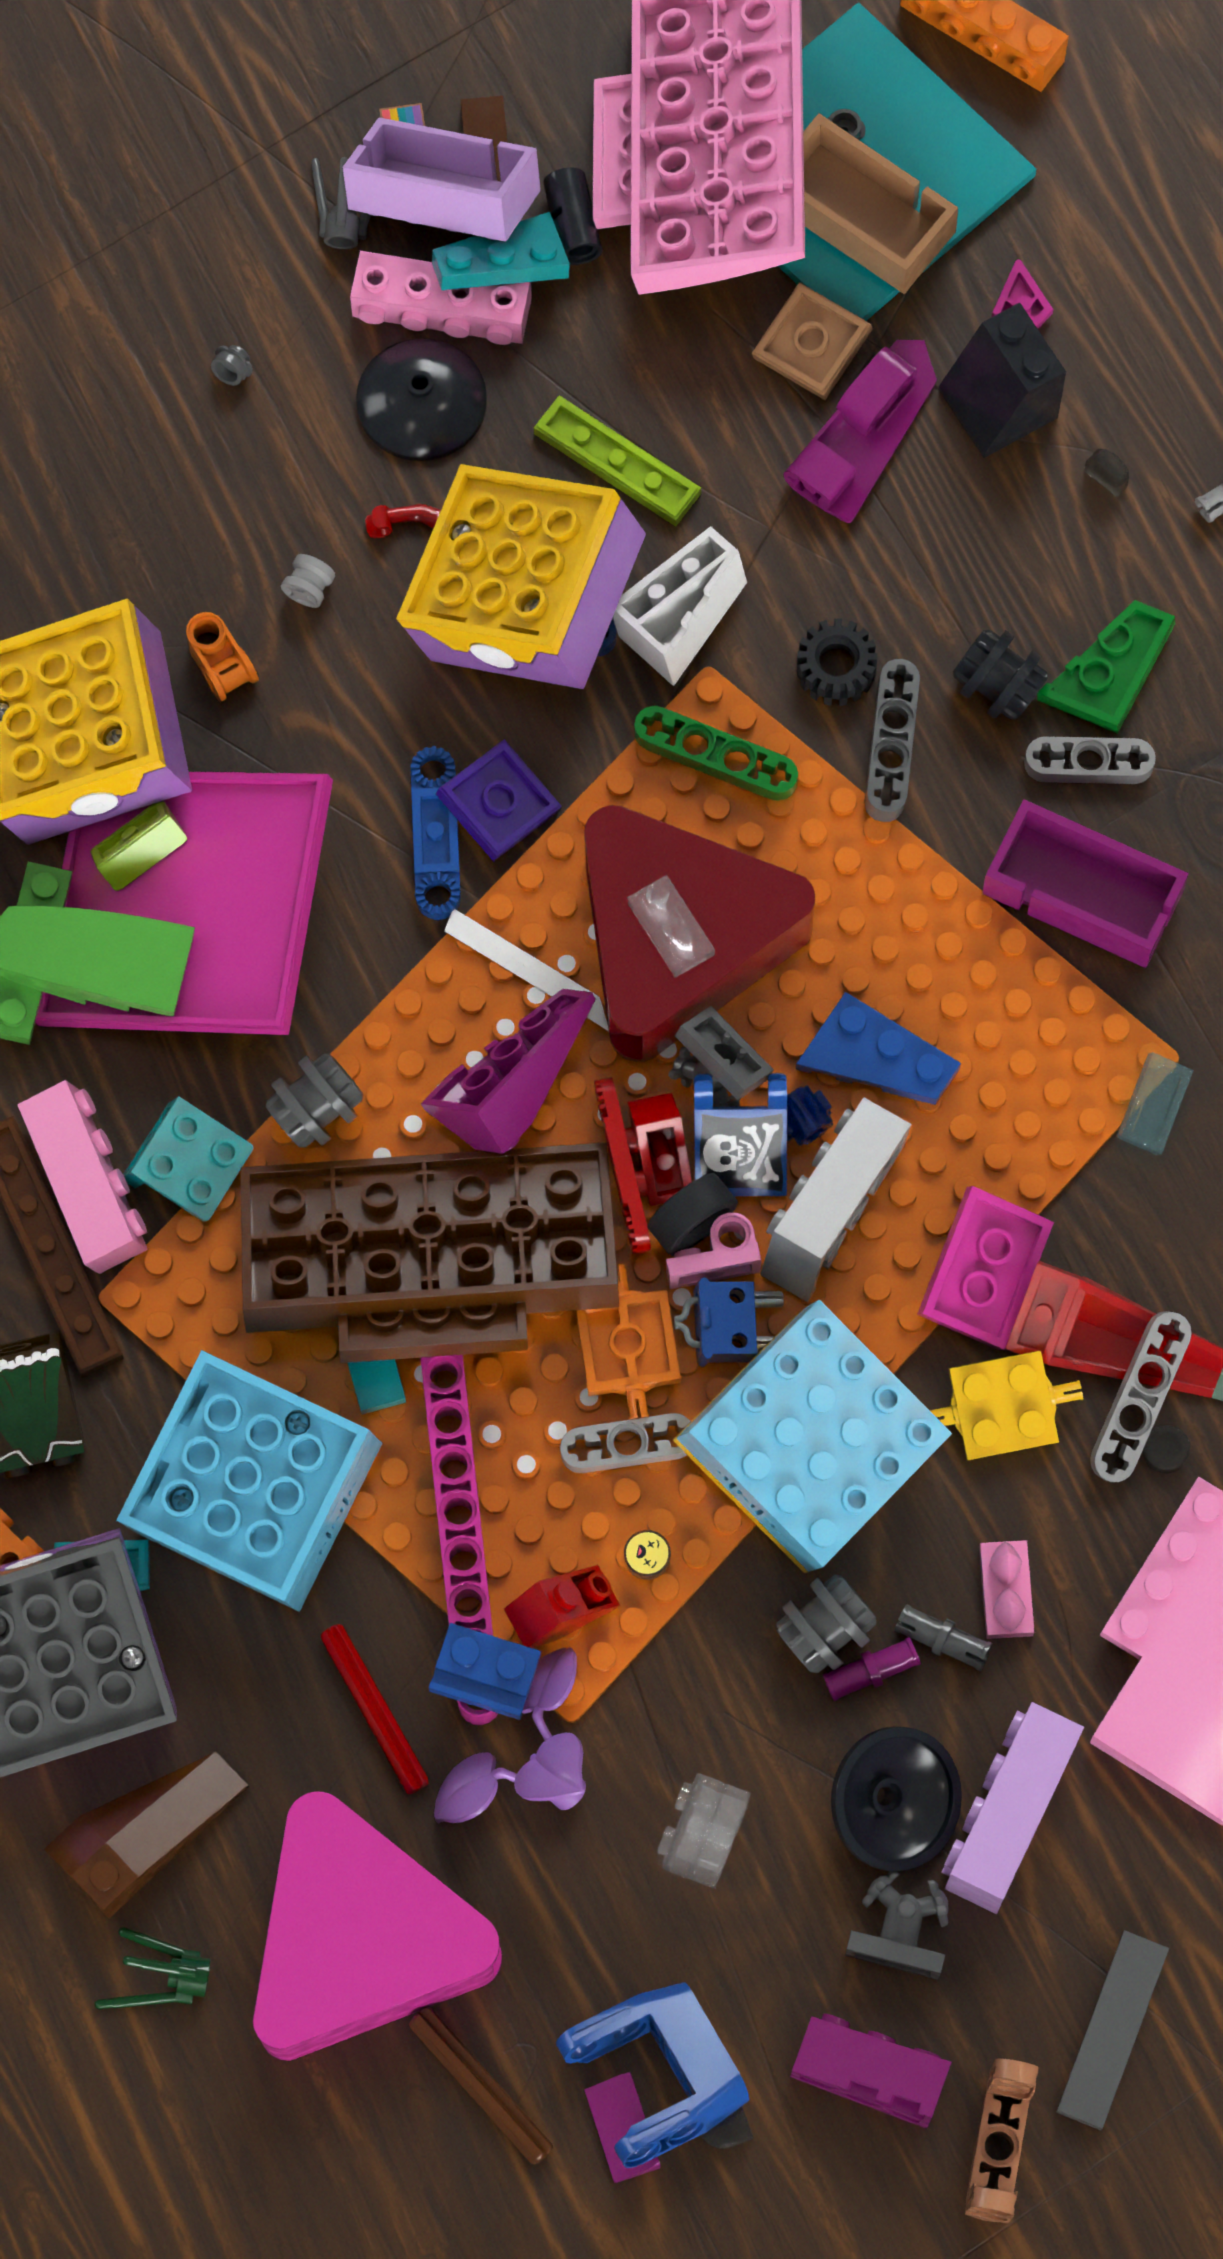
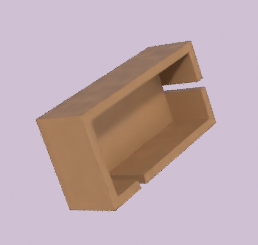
M818 113L803 131L805 227L905 294L956 233L958 207L929 187H926L921 195L920 212L915 210L918 206L920 181Z

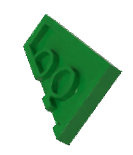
M1134 600L1097 635L1098 639L1082 655H1076L1065 665L1063 673L1051 684L1046 683L1039 690L1037 701L1118 734L1175 626V616Z

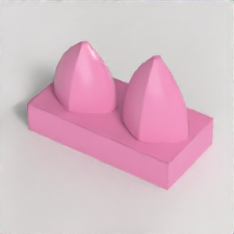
M1027 1540L980 1543L979 1553L986 1639L1033 1636L1035 1632Z

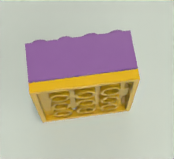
M460 464L396 619L433 662L584 689L646 533L615 489Z
M128 598L0 641V822L27 845L192 791L161 632Z

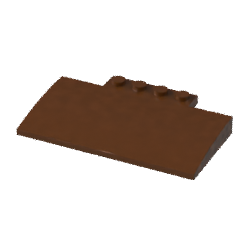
M607 1142L510 1149L504 1154L474 1151L241 1167L242 1291L246 1333L338 1327L341 1363L528 1350L526 1314L619 1307Z

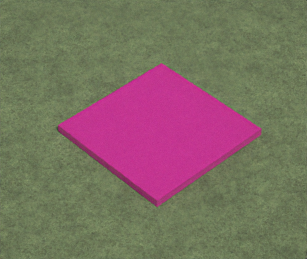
M189 772L192 791L164 800L185 832L187 841L119 891L114 890L98 871L90 851L151 805L69 831L62 869L72 871V880L65 907L115 912L195 927V933L174 1016H165L132 1007L127 1012L87 1000L86 1004L83 1005L43 992L35 1023L43 1027L289 1035L333 779L328 774Z

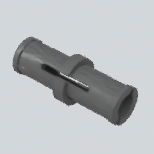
M906 1604L898 1619L900 1623L896 1624L894 1630L898 1634L901 1633L931 1647V1653L939 1657L944 1653L976 1668L978 1671H981L989 1656L987 1653L991 1651L993 1643L989 1641L986 1642L955 1628L956 1622L946 1619V1621L942 1622L912 1608L908 1604Z

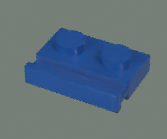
M450 1623L432 1681L429 1685V1692L520 1720L541 1657V1651Z

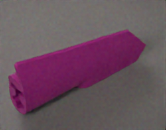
M896 340L890 348L884 347L877 353L843 394L837 404V411L783 473L784 479L793 490L815 506L841 521L851 523L937 382L925 340Z

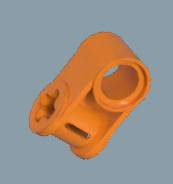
M202 612L190 619L186 628L189 651L200 668L210 690L220 703L227 699L226 694L247 682L254 684L259 681L258 674L249 657L237 644L224 621L218 615L211 612ZM206 632L214 633L218 636V639L209 645L196 641L201 634Z

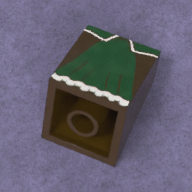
M60 1331L1 1344L0 1473L4 1472L5 1478H13L32 1472L31 1465L50 1461L51 1467H57L77 1461V1454L85 1452V1441Z

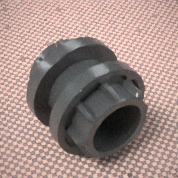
M330 1053L322 1054L315 1061L308 1055L303 1057L298 1064L305 1073L290 1086L281 1077L271 1084L276 1093L267 1100L266 1108L286 1134L300 1148H306L314 1140L322 1146L332 1138L325 1127L339 1115L348 1124L358 1117L353 1108L362 1101L364 1094Z
M837 1574L833 1575L825 1583L819 1577L813 1580L809 1585L816 1596L801 1609L792 1600H789L782 1606L786 1615L777 1622L776 1631L811 1673H819L828 1665L834 1671L844 1664L837 1651L852 1639L863 1648L871 1641L866 1633L876 1625L877 1617L847 1580L842 1575Z

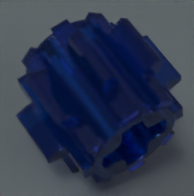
M806 1085L805 1087L797 1088L787 1095V1142L794 1138L799 1146L808 1145L824 1135L833 1126L832 1122L834 1121L830 1117L832 1114L830 1109L833 1107L821 1090L813 1093L810 1087Z

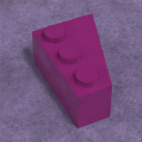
M823 2013L822 2019L811 2017L790 2077L927 2129L952 2062L920 2048L911 2049L895 2044V2039L879 2032L869 2030L868 2034L849 2029L850 2023L834 2015Z

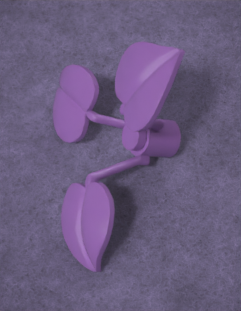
M570 1646L558 1649L540 1658L522 1711L524 1714L532 1712V1718L545 1740L537 1753L530 1756V1761L522 1766L517 1774L505 1768L495 1769L496 1758L489 1752L474 1754L461 1761L447 1775L438 1792L434 1809L435 1821L438 1824L440 1822L461 1823L481 1814L496 1795L498 1779H507L514 1782L516 1793L523 1799L551 1801L560 1810L570 1809L581 1800L586 1789V1783L582 1778V1743L572 1733L565 1732L552 1736L543 1719L544 1710L551 1711L560 1707L572 1690L576 1677L577 1656Z

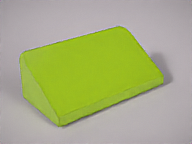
M161 801L152 804L92 848L90 853L98 871L114 890L119 891L187 841V836L167 804Z

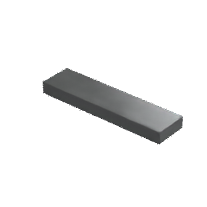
M1123 1931L1056 2113L1098 2130L1103 2129L1169 1951L1168 1947L1128 1931Z

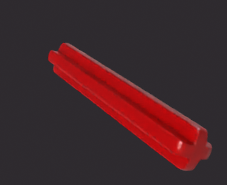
M341 1624L327 1628L321 1633V1640L403 1788L408 1794L422 1790L429 1784L428 1777L345 1628Z

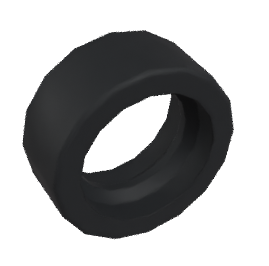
M715 1173L706 1174L694 1180L667 1200L650 1219L648 1229L667 1253L674 1256L676 1252L692 1248L710 1235L713 1222L720 1215L733 1213L738 1201Z

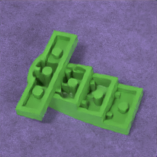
M28 861L17 906H9L0 916V1038L30 1045L43 992L83 1005L86 1004L87 1000L127 1012L132 1007L165 1016H174L194 938L195 927L135 915L65 907L72 880V871Z

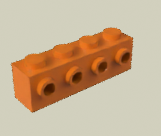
M901 0L900 2L901 7L1039 92L1043 91L1065 62L1069 35L1012 0Z

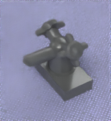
M710 1006L680 1026L675 1037L685 1047L680 1048V1055L675 1059L673 1069L668 1075L673 1080L680 1078L682 1085L688 1088L691 1086L692 1080L694 1084L695 1075L710 1074L713 1078V1107L740 1106L739 1101L742 1097L766 1082L769 1074H772L774 1069ZM726 1089L732 1094L731 1096L728 1095Z
M890 1871L887 1875H881L873 1880L867 1890V1895L862 1900V1904L866 1908L876 1899L887 1908L880 1937L851 1930L845 1956L938 1980L945 1954L918 1948L917 1943L923 1917L936 1914L940 1927L948 1925L949 1903L947 1897L939 1889L938 1883L935 1880L927 1881L931 1893L930 1896L916 1899L911 1894L900 1895L891 1886V1883L900 1874L897 1871Z

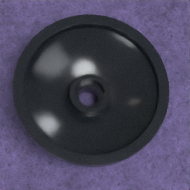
M411 339L391 345L371 360L359 380L356 404L360 423L366 434L377 446L402 459L428 461L443 458L458 451L475 436L486 413L487 393L479 368L463 351L439 340ZM418 382H424L428 385L423 390L413 388L414 384Z
M885 1727L862 1737L849 1749L842 1759L832 1785L831 1811L833 1822L841 1841L857 1859L869 1866L882 1870H909L931 1860L949 1841L957 1825L961 1810L962 1790L960 1777L949 1752L931 1735L909 1727ZM883 1788L885 1793L884 1799L879 1803L877 1800L878 1791Z

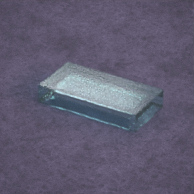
M1154 1052L1149 1053L1121 1123L1117 1138L1155 1155L1162 1154L1194 1070Z

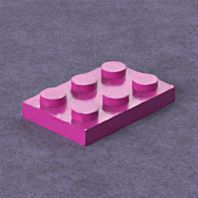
M967 1187L917 1315L994 1349L1005 1350L1035 1267L1041 1258L1054 1222L977 1187Z

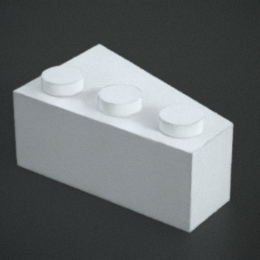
M710 526L621 595L613 615L618 636L673 686L747 584L739 551Z

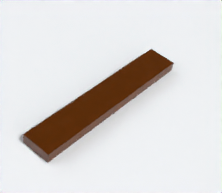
M14 1116L0 1121V1199L78 1371L83 1378L123 1360L124 1357Z

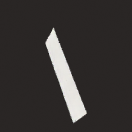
M454 909L451 912L445 928L446 933L548 995L553 996L561 989L591 992ZM593 993L596 1000L587 1018L608 1030L600 997Z

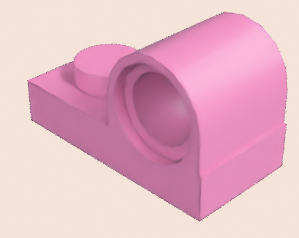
M725 1213L713 1222L710 1229V1251L701 1253L699 1248H689L676 1252L674 1258L666 1259V1273L670 1289L696 1285L703 1277L712 1282L760 1273L761 1256L753 1226L744 1215L739 1213ZM727 1232H736L743 1237L744 1242L738 1247L729 1248L724 1246L719 1238Z

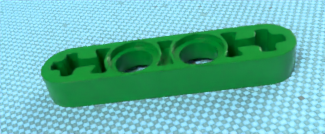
M646 707L636 716L634 723L636 741L641 747L650 752L771 800H785L792 796L797 788V766L784 755L663 707ZM655 721L662 722L663 732L657 731L654 737L647 735V727L645 725L652 726ZM675 728H680L676 736L675 746H671L670 735L674 736ZM693 735L701 736L708 742V748L702 754H690L683 748L685 739ZM731 752H742L748 757L750 763L742 771H732L724 764L725 757ZM760 760L762 761L763 772L758 771V779H754L752 776L755 774L757 761ZM778 770H783L785 772V780L788 782L780 781L778 786L770 784V775H775Z

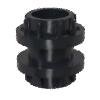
M989 629L981 632L953 670V676L964 685L959 693L965 698L969 699L977 690L993 702L986 712L992 718L996 719L1002 713L1010 720H1017L1048 679L1047 671L1037 664L1042 656L1034 650L1023 659L1008 648L1015 636L1007 630L1001 636H998Z

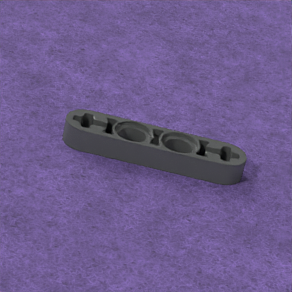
M905 659L888 661L882 668L877 685L864 803L867 813L873 819L881 822H891L902 814L908 794L920 674L917 667ZM895 675L903 676L904 686L901 698H893L895 681L893 679ZM888 712H897L904 716L907 724L903 728L892 729L885 725L882 717ZM884 751L895 752L901 757L902 764L897 768L884 767L879 762L878 755ZM884 782H892L890 806L881 805L882 800L880 796Z

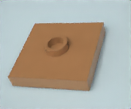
M799 282L753 350L752 356L760 363L826 400L873 328L869 322Z

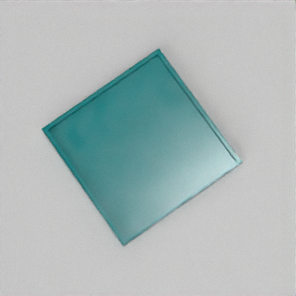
M859 2L802 49L803 131L818 113L828 118L839 109L852 110L859 115L865 125V136L860 141L920 181L918 206L915 210L920 212L921 195L926 187H929L958 207L956 233L926 269L1036 176L1037 169ZM806 227L805 258L778 266L797 285L799 282L865 321L900 293L899 290Z

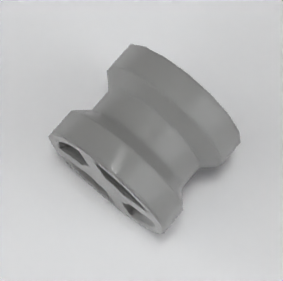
M298 554L292 563L294 571L291 576L284 578L281 590L289 598L304 606L318 608L324 599L323 590L325 586L332 584L335 572L326 563L313 556Z

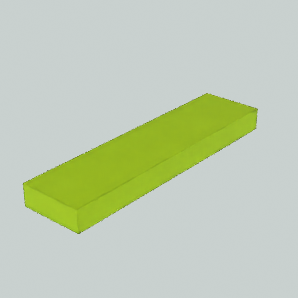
M560 395L534 426V435L675 527L701 495L700 486Z

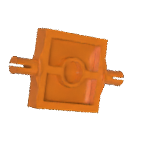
M618 1264L620 1280L618 1282L619 1307L576 1310L588 1396L610 1393L626 1395L630 1420L638 1418L636 1403L639 1405L640 1418L649 1417L645 1392L654 1387L680 1384L681 1377L667 1290L647 1293L629 1290L627 1267L624 1264Z

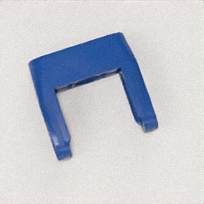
M685 1982L638 1994L569 2028L556 2041V2046L566 2063H588L651 2032L685 2091L687 2099L632 2125L627 2134L615 2144L614 2149L625 2168L642 2165L708 2132L749 2101L746 2085L692 1990Z

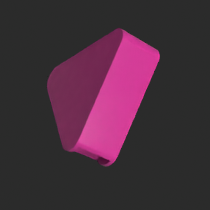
M311 1792L301 1796L293 1803L287 1814L253 2018L254 2030L270 2055L280 2060H294L421 2011L426 2007L434 2006L483 1987L496 1977L502 1963V1952L498 1933L494 1925L486 1917L335 1796L325 1792Z

